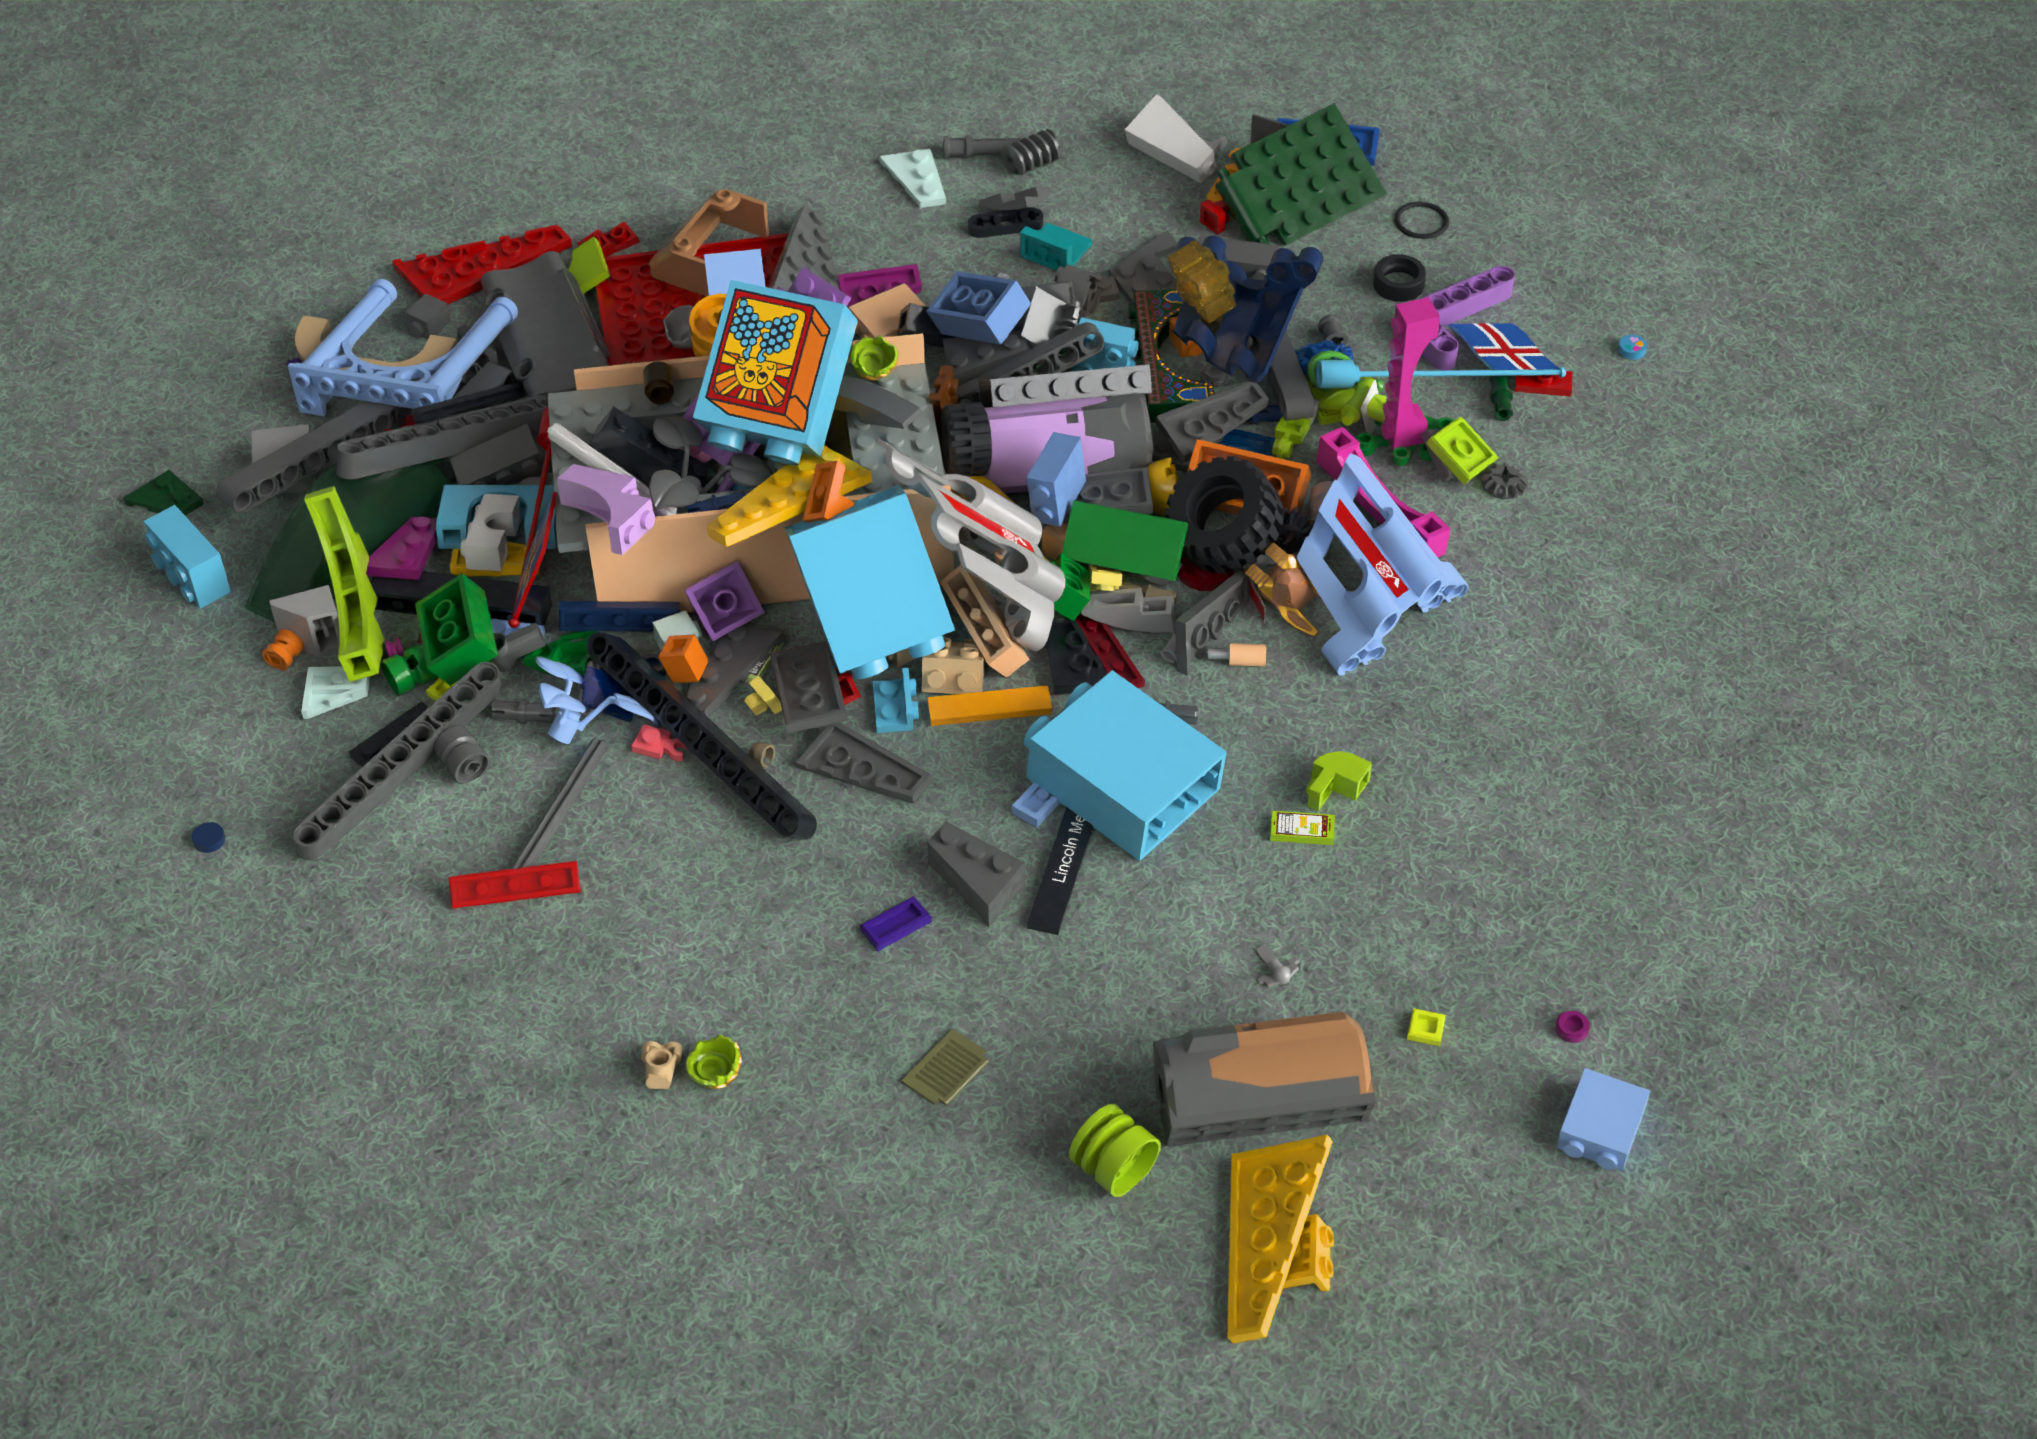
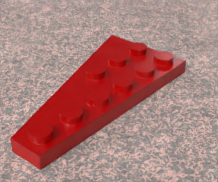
M557 224L525 232L524 236L510 239L509 235L499 237L498 242L485 244L483 240L442 250L441 254L427 257L426 253L416 255L415 260L402 262L400 258L392 260L393 269L420 298L427 294L449 305L483 289L481 278L485 273L492 270H506L525 265L549 251L560 253L572 247V240Z

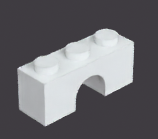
M484 494L481 504L475 508L473 522H470L468 525V535L461 542L460 552L461 556L465 557L467 569L502 571L508 555L506 536H515L522 520L519 496Z

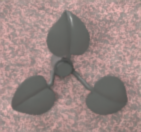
M673 415L658 417L653 424V434L661 444L675 449L683 447L684 450L681 477L671 470H659L652 475L649 489L655 510L695 504L699 494H707L711 487L727 472H730L729 477L733 482L756 488L774 474L771 468L760 458L750 454H737L731 457L730 465L724 466L702 488L698 478L687 476L690 447H698L702 443V434L698 427L685 418Z

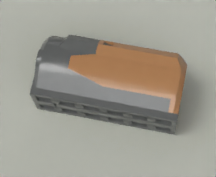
M1345 1012L1190 1030L1179 1037L1153 1041L1156 1097L1160 1099L1161 1111L1159 1112L1166 1146L1364 1122L1368 1120L1376 1103L1368 1050L1363 1031L1359 1023Z

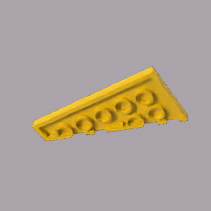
M826 446L823 447L821 457L802 453L798 466L784 465L707 525L708 537L728 547L804 513L816 464L839 461L846 466L840 495L847 494L871 483L872 471Z
M1328 1135L1231 1154L1227 1337L1233 1344L1262 1339L1267 1336L1333 1142Z

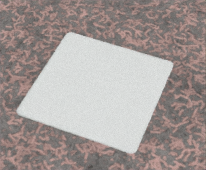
M1376 380L1373 381L1361 406L1365 429L1370 434H1372L1376 424L1375 420L1368 416L1367 407L1374 394H1378Z

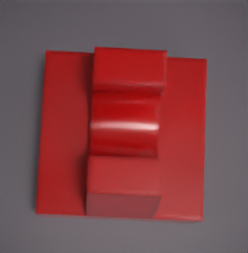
M1207 199L1200 203V223L1217 235L1225 231V225L1230 221V217L1225 212L1229 209L1223 199L1215 203Z

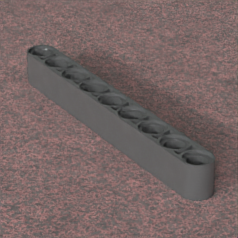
M548 395L535 396L423 424L420 423L343 441L337 445L336 474L344 479H358L457 455L527 423L538 434L543 409L548 407Z
M482 662L474 666L298 824L293 832L297 855L304 860H313L324 854L435 754L434 744L442 732L454 726L465 727L492 703L501 692L498 667L491 662ZM490 680V682L483 683L482 681ZM465 699L470 700L468 702H460L461 700ZM441 719H448L445 722H439ZM418 739H427L422 742L417 741ZM400 758L405 759V760L400 761V762L394 761V760L400 759ZM377 778L383 779L378 782H372V780ZM352 799H360L357 802H349ZM330 819H337L333 823H327ZM306 840H315L314 842L309 844L303 843Z

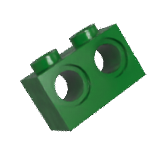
M1060 553L1055 561H1049L1058 566L1065 576V589L1061 597L1054 602V610L1074 621L1090 601V570Z

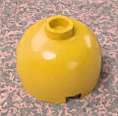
M1171 457L1156 461L1148 466L1153 513L1164 517L1166 508H1170L1166 504L1170 494H1174L1175 490L1173 487L1179 480L1175 465H1171Z

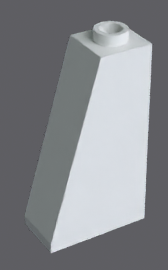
M1157 94L1125 129L1129 145L1199 183L1210 177L1217 167L1213 150Z

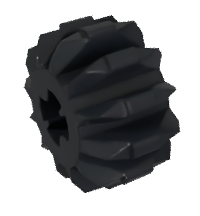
M1297 506L1291 512L1285 507L1282 514H1280L1283 517L1281 529L1277 528L1279 535L1275 544L1282 550H1285L1287 554L1295 553L1298 556L1303 542L1309 536L1316 520H1308V511L1300 514Z

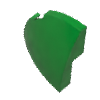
M578 631L560 636L561 639L550 643L549 648L546 643V646L527 654L523 659L524 665L550 674L535 661L536 657H543L573 668L584 678L588 663L593 660L587 653V641L593 633L598 631ZM586 638V639L580 640V641H573V642L571 641V640H574V639Z

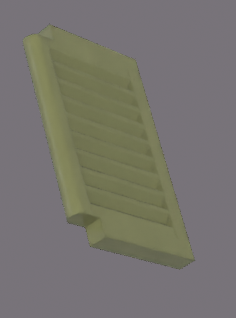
M952 1028L901 1082L932 1104L936 1105L940 1101L947 1106L989 1063V1060L983 1056L986 1050Z

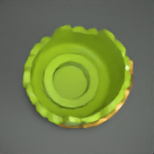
M880 335L874 339L872 337L861 339L851 350V361L854 370L860 377L866 380H879L886 377L898 364L896 345L889 344Z
M718 1034L715 1038L704 1040L703 1042L700 1040L695 1044L693 1052H690L687 1058L686 1068L689 1077L708 1089L726 1087L733 1082L739 1072L741 1053L737 1043L723 1035Z

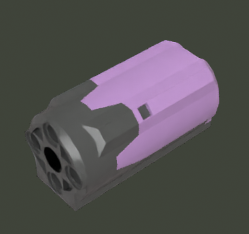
M1144 393L985 408L991 429L992 460L987 475L983 476L991 480L1004 493L1028 491L1026 477L1053 432L1081 437L1085 474L1143 468L1152 464L1153 440Z

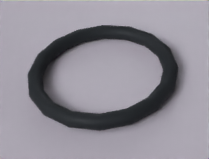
M1420 201L1402 206L1396 212L1394 220L1397 228L1403 234L1418 239L1435 238L1443 234L1449 226L1448 215L1442 208L1429 202ZM1427 207L1437 211L1442 216L1444 222L1439 230L1433 233L1420 234L1409 231L1402 226L1400 217L1404 211L1410 208Z

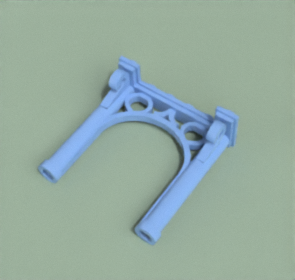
M377 279L370 285L367 294L303 363L296 362L288 365L299 412L325 416L327 414L326 403L331 400L332 396L411 409L452 399L462 380V376L505 326H509L516 319L518 309L510 299L497 297L457 345L442 357L412 366L391 367L376 365L355 356L352 352V347L383 311L397 298V291L389 281ZM350 367V368H348V369H346V370H340V369H339V368ZM417 378H420V379H421V380H419V381H409V380L417 379Z

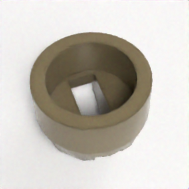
M757 742L750 747L749 756L762 768H767L775 757V747L765 742ZM766 756L770 763L764 764L763 758Z

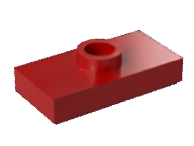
M1566 371V375L1562 378L1559 375H1516L1515 392L1571 397L1573 371Z

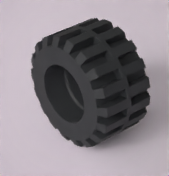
M980 402L945 405L940 415L939 441L942 462L947 474H959L967 477L987 475L992 460V437L989 418L985 408Z

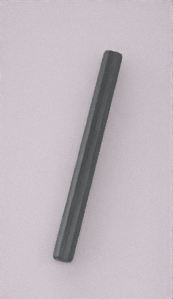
M593 738L510 869L530 867L536 864L606 752L607 747L604 740Z

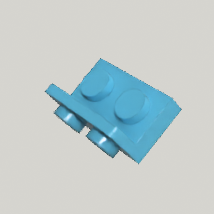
M902 668L903 679L873 681L877 733L913 730V720L919 719L918 702L911 701V697L917 696L915 678L909 679L908 668Z

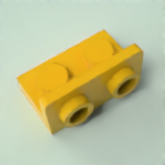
M1317 1214L1307 1215L1283 1289L1315 1283L1322 1292L1330 1290V1278L1333 1277L1334 1273L1333 1264L1330 1259V1247L1334 1245V1236L1331 1228L1326 1226Z

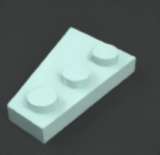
M930 149L880 156V163L883 167H886L891 172L892 177L899 181L920 208L946 204L945 193Z

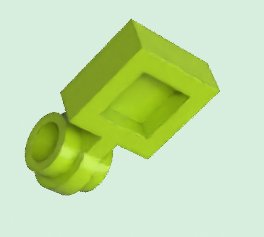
M1282 416L1275 428L1272 454L1277 455V458L1284 459V457L1290 458L1294 444L1301 445L1310 430L1311 420L1304 418L1285 421Z

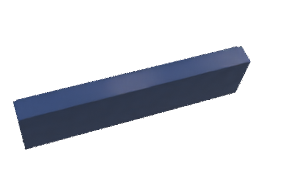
M559 601V631L654 632L653 622L680 613V602Z

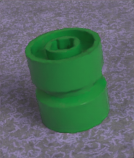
M420 643L404 650L402 657L395 654L381 661L384 676L398 697L414 690L416 683L422 686L438 677L427 669L423 645Z

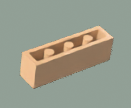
M960 565L940 581L989 666L1004 677H1009L1030 660L1023 647L1011 639L1008 627L1005 625L1006 619L982 580Z

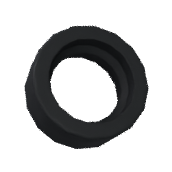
M1404 254L1386 256L1378 261L1375 267L1374 289L1383 298L1395 302H1407L1416 299L1424 290L1425 267L1412 256ZM1401 272L1412 276L1414 280L1407 283H1396L1388 280L1385 276L1390 273Z

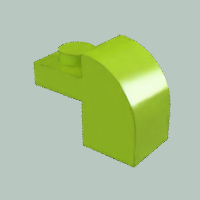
M1342 751L1326 753L1313 762L1312 779L1306 788V794L1308 795L1307 806L1319 811L1333 791L1356 801L1370 781L1372 762L1352 753Z

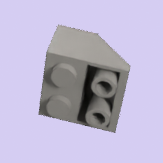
M329 585L269 601L277 631L287 629L299 636L304 643L302 651L319 656L339 650V620Z

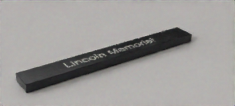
M1066 807L1027 923V929L1059 935L1094 828L1092 824L1068 807Z

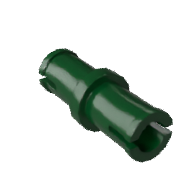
M1490 376L1492 388L1490 400L1494 404L1495 417L1500 421L1509 420L1510 416H1513L1511 406L1513 394L1508 387V376Z

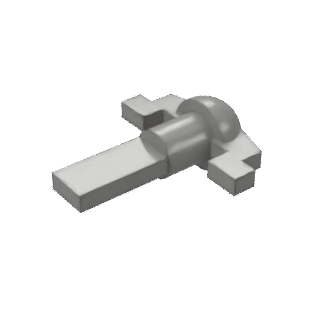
M1266 943L1256 949L1273 974L1269 978L1266 974L1259 977L1257 980L1260 985L1265 983L1268 988L1284 985L1299 970L1296 964L1300 963L1296 955L1287 960L1289 966L1286 967L1280 963Z

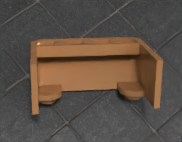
M721 189L715 192L687 217L649 262L651 275L655 279L704 296H709L705 260L694 256L697 253V249L720 223L767 238L769 236L766 202L729 189Z

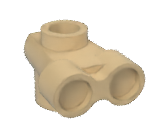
M647 1041L643 1044L641 1060L646 1063V1086L649 1089H668L670 1087L675 1065L681 1062L682 1046L680 1043L672 1041L661 1045L655 1041Z

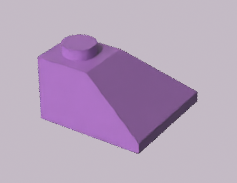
M737 560L684 589L701 626L712 641L765 613Z

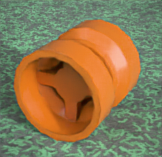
M281 629L275 635L274 643H270L263 650L262 656L269 666L286 671L293 662L292 658L298 656L304 649V643L292 631Z

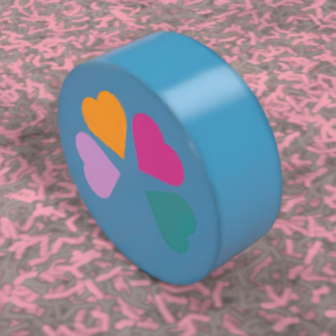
M1626 335L1620 339L1618 351L1624 358L1631 360L1640 359L1646 353L1647 343L1640 336Z

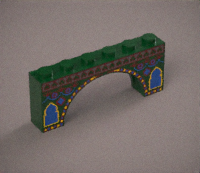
M1187 289L1133 291V302L1128 303L1129 319H1134V321H1131V328L1135 329V337H1137L1135 341H1138L1136 356H1139V358L1136 359V366L1150 364L1152 393H1145L1150 423H1155L1156 416L1215 394L1213 382L1196 381L1181 376L1166 365L1158 351L1164 340L1169 337L1170 318L1178 316Z

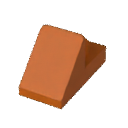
M839 461L816 464L803 521L809 523L829 520L855 505L854 502L839 494L846 468L844 464Z

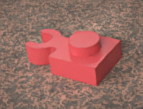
M643 724L631 746L634 753L656 759H661L663 754L666 753L669 754L671 759L676 761H683L684 759L683 752L676 751V749L680 747L688 749L678 738L672 739L670 731Z

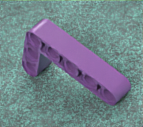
M1497 266L1424 297L1430 298L1440 315L1438 337L1432 339L1421 354L1433 367L1438 370H1451L1456 365L1458 341L1444 326L1510 298L1515 279L1513 269L1507 266Z

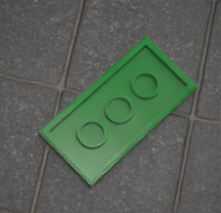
M1073 500L1062 554L1079 563L1176 582L1188 523Z

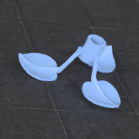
M536 657L535 661L542 669L552 675L563 678L566 683L565 691L546 683H541L539 686V693L544 708L560 707L548 731V734L554 739L570 744L577 729L583 731L585 726L609 704H616L623 709L652 720L659 727L660 723L636 699L619 693L609 696L585 719L580 721L581 714L578 712L584 713L586 707L569 695L573 682L582 684V676L573 668L563 663L543 657Z

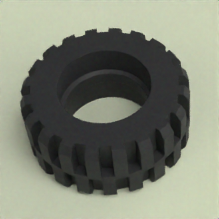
M1222 456L1212 458V462L1209 463L1203 461L1197 464L1198 467L1193 471L1189 469L1184 474L1185 478L1182 481H1177L1173 487L1175 492L1169 495L1166 503L1170 508H1166L1165 518L1188 523L1182 553L1193 565L1207 572L1215 570L1218 574L1228 573V569L1236 572L1242 570L1246 564L1251 566L1253 563H1256L1257 557L1261 554H1266L1265 550L1269 547L1270 543H1275L1279 535L1277 528L1281 529L1283 517L1280 515L1283 512L1282 502L1279 500V495L1270 481L1252 462L1246 459L1240 460L1234 456H1228L1226 460ZM1232 499H1244L1242 510L1233 522L1219 530L1204 531L1207 518L1217 506Z

